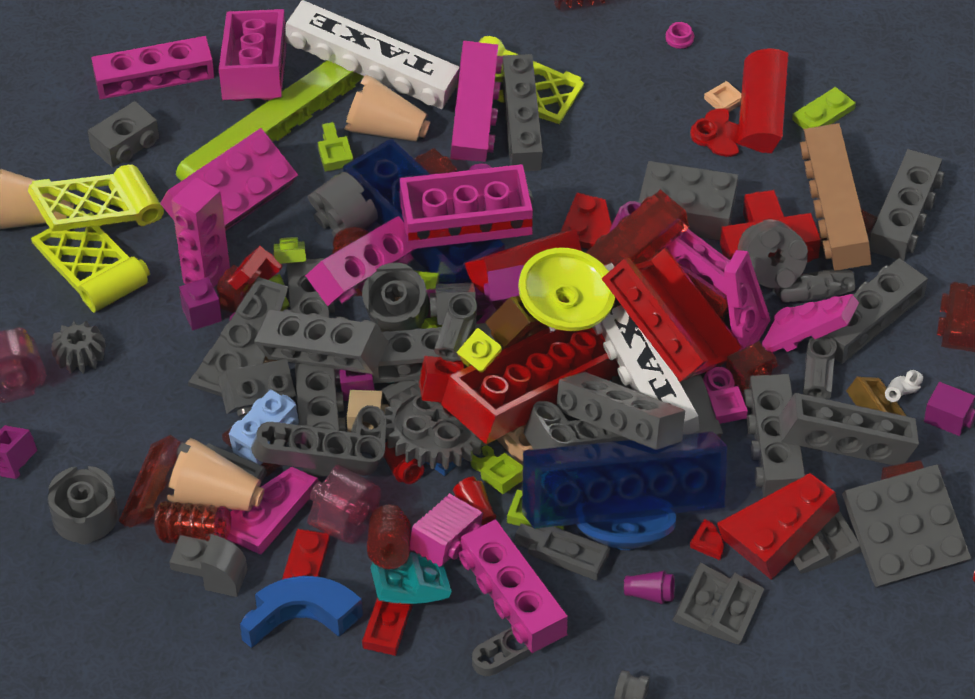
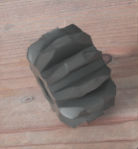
M73 320L70 327L61 325L60 332L53 334L52 356L55 358L59 368L66 367L70 374L76 367H79V370L84 374L85 366L88 365L96 369L97 361H104L105 338H103L98 327H90L87 320L81 325H78Z

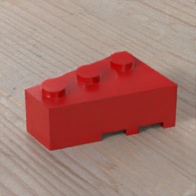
M809 473L718 522L717 526L723 541L772 580L840 511L835 491Z

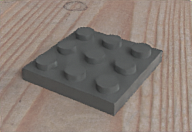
M937 464L848 489L842 493L871 579L876 588L971 559Z

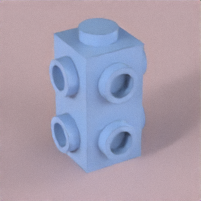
M271 389L262 398L257 399L247 415L242 420L235 422L230 430L229 438L233 452L244 459L261 465L263 462L256 459L251 450L258 428L266 422L298 425L299 419L295 402L287 395H279Z

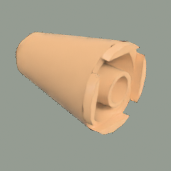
M365 75L360 83L364 85L362 92H356L346 120L348 124L345 126V130L417 142L419 137L425 138L430 126V121L426 120L427 114L375 78Z
M0 169V229L46 223L28 193L29 184L36 180ZM48 193L42 194L43 197L53 201L57 198ZM66 200L61 201V204L74 208L73 203ZM56 211L53 213L57 220L67 218L66 215Z
M192 438L187 440L185 444L191 447L188 453L180 452L169 482V487L175 489L174 495H167V499L170 502L250 511L253 506L258 507L264 494V488L260 487V479L201 442Z

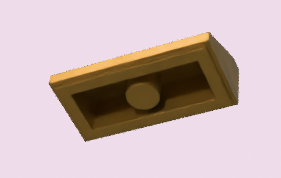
M856 377L846 390L856 406L906 416L897 402H890L886 399L885 391L887 388L880 378Z

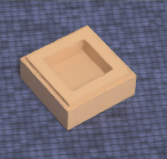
M725 81L705 93L704 99L715 109L727 108L730 112L741 105L742 93Z

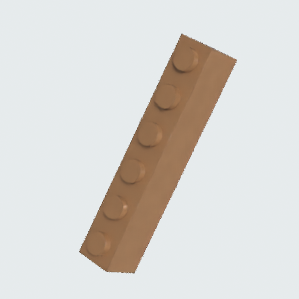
M840 123L804 129L805 141L800 142L802 159L809 160L804 161L807 179L813 178V180L809 181L811 198L818 199L813 200L816 219L822 218V220L818 221L821 239L827 238L826 241H823L825 259L832 260L834 271L871 265L869 240Z

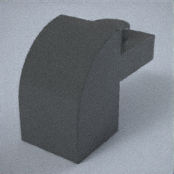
M212 534L209 541L180 535L169 562L171 570L203 577L205 590L234 597L238 596L248 570L246 557L243 552L230 541Z

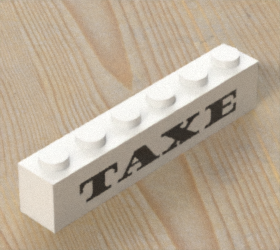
M304 0L299 3L286 22V43L291 44L297 49L312 53L320 59L340 65L348 71H354L363 76H371L382 84L396 89L402 94L417 98L427 105L443 109L457 87L459 66Z
M612 263L605 266L608 271L614 268ZM615 298L609 315L592 328L596 335L602 333L606 341L603 343L609 359L617 360L620 366L617 368L621 381L625 386L630 384L634 391L684 409L685 419L682 438L699 431L698 414L677 377Z

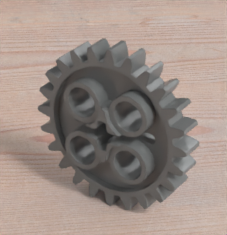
M413 387L410 390V396L400 392L399 400L391 399L390 407L385 408V439H388L387 447H395L396 456L406 454L405 462L407 463L417 459L418 467H421L425 462L430 463L431 469H435L437 463H441L445 469H448L449 462L461 466L462 458L472 461L473 453L479 455L481 453V446H486V444L441 405L442 402L422 401L421 393Z

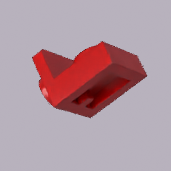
M259 246L243 260L227 282L237 290L246 282L251 285L259 276L266 280L271 279L281 270L282 265L270 252Z

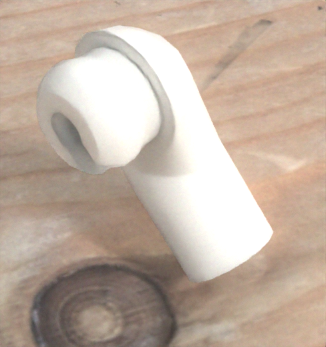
M910 370L907 372L906 377L899 376L894 378L885 391L886 399L890 402H896L903 395L916 393L921 388L920 384L923 382L922 374L916 370Z

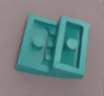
M410 552L407 563L374 556L370 568L378 600L391 603L417 604L439 601L450 597L452 591L444 565L438 567L437 563L433 564L431 560H427L421 554Z

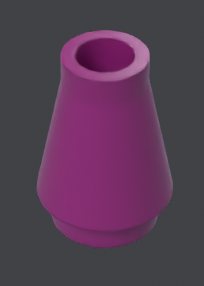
M664 570L625 576V596H633L664 604L665 601H673L674 574H666Z

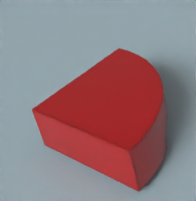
M704 519L690 542V548L721 560L724 544L717 531V527L712 522Z

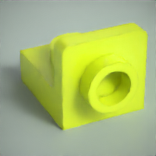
M477 328L456 353L467 367L472 365L482 373L499 355L502 347Z

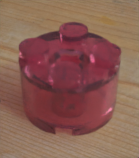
M24 328L0 331V402L8 403L30 397L35 394L34 389L40 383L42 386L46 379V370L37 344Z
M336 465L323 483L317 482L312 488L310 500L314 502L307 523L342 542L354 544L368 527L363 523L369 513L376 514L381 498V489L372 481L340 465Z

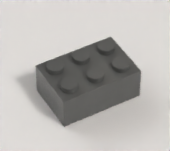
M648 161L639 203L646 208L647 216L667 212L698 237L720 240L721 227L731 224L736 200L738 174Z

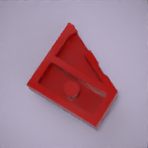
M576 193L561 232L576 229L582 248L611 255L616 254L617 245L610 235L612 224L606 199Z

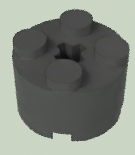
M347 172L335 175L308 195L309 202L317 211L313 215L315 221L323 229H326L328 226L333 229V237L342 246L378 219L377 210L372 200L365 201L361 194L365 190Z
M773 219L763 220V222L747 228L739 240L738 250L748 251L760 285L768 288L790 287L801 276L806 267L808 252L806 244L794 230L781 221ZM770 252H776L774 256L768 257Z
M388 263L377 268V271L365 281L362 291L363 302L370 320L380 327L381 332L421 329L430 309V300L422 277L410 266L403 263Z
M76 466L65 469L51 481L48 489V505L53 526L60 536L69 541L85 545L101 539L114 528L119 518V510L112 480L106 472L92 466H88V469L77 470Z

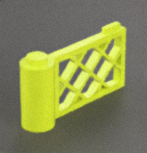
M484 36L479 41L480 43L497 44V56L518 55L506 50L501 40L496 37ZM533 61L534 75H542L547 80L535 83L539 118L560 124L584 87V82L581 81V77L565 71L563 74ZM495 74V82H502L501 74ZM565 84L574 87L572 92L560 94L556 86ZM550 88L554 96L540 98L537 91ZM499 90L498 101L504 103L503 90ZM558 102L561 109L558 114L546 110L544 105Z
M123 165L114 174L53 182L50 179L32 181L28 188V193L52 232L135 220L138 225L146 226L160 220L164 214L162 205L135 165ZM108 186L111 190V194L99 190L96 187ZM77 190L82 193H85V195L82 198L68 191ZM48 193L57 198L53 201L43 197L42 194ZM90 196L104 201L105 203L102 206L88 199ZM66 200L77 205L75 209L61 204V201ZM112 204L122 208L123 211L117 212L108 207ZM82 208L97 213V215H87L80 211ZM56 211L69 218L57 220L53 213Z
M102 225L86 227L85 232L70 231V229L52 232L49 228L32 237L31 241L36 248L80 294L84 303L93 313L148 283L147 276L150 275L146 263L142 259L137 260L135 257H129L100 228ZM51 237L61 238L58 246L45 245L43 242ZM67 239L81 240L79 247H68L65 245ZM88 241L102 242L100 248L86 247ZM62 255L76 256L74 262L60 261ZM83 256L97 257L95 263H81ZM104 257L119 259L112 264H102ZM78 271L92 272L91 276L81 281L76 277Z

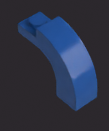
M315 576L286 578L266 586L255 594L257 609L249 611L240 623L242 641L251 648L279 624L293 618L317 620L337 636H341L363 616L362 599L344 585L330 579Z

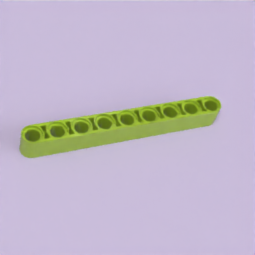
M327 60L282 91V97L269 100L186 157L178 165L176 177L180 181L184 180L260 128L263 129L272 142L280 140L291 132V128L297 124L300 126L313 117L311 114L319 109L323 110L334 102V98L340 94L344 95L356 87L354 84L362 80L364 76L354 71H348L342 66Z

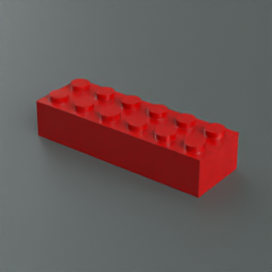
M549 327L502 350L482 373L471 365L451 375L441 405L480 440L488 444L525 425L536 402L548 401L557 406L559 379L587 372L609 381L612 376H618L617 368L620 366L616 359H609L603 343L606 341L602 333L596 335L593 328L581 331H564Z

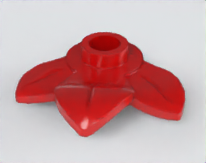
M727 108L709 111L705 118L697 120L691 127L690 137L692 141L700 146H707L714 154L729 157L739 153L736 145L738 142L739 124L729 121V111Z

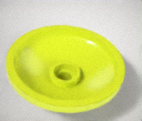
M552 248L534 255L524 265L518 282L520 299L527 311L541 323L564 331L586 330L601 323L609 315L615 301V296L601 279L609 272L606 267L593 256L571 248Z

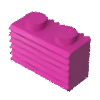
M449 493L444 500H441L436 507H433L428 514L426 513L424 517L422 516L421 520H418L413 525L409 544L410 550H415L416 554L420 553L422 557L431 560L433 564L437 563L438 567L444 565L450 558L453 560L457 559L461 551V536L483 526L481 525L483 512Z

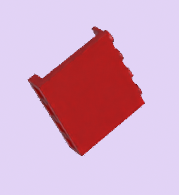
M664 248L650 261L634 264L629 257L624 258L601 278L680 382L710 371L715 367H720L743 348L667 248Z

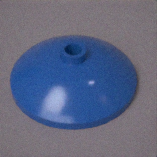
M608 495L597 497L581 504L576 510L575 522L577 527L589 538L609 547L630 550L664 539L676 526V514L671 507L652 498L637 495Z

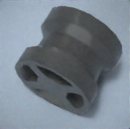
M622 670L616 686L614 699H645L648 693L650 677L642 675L638 678L632 676L629 671Z

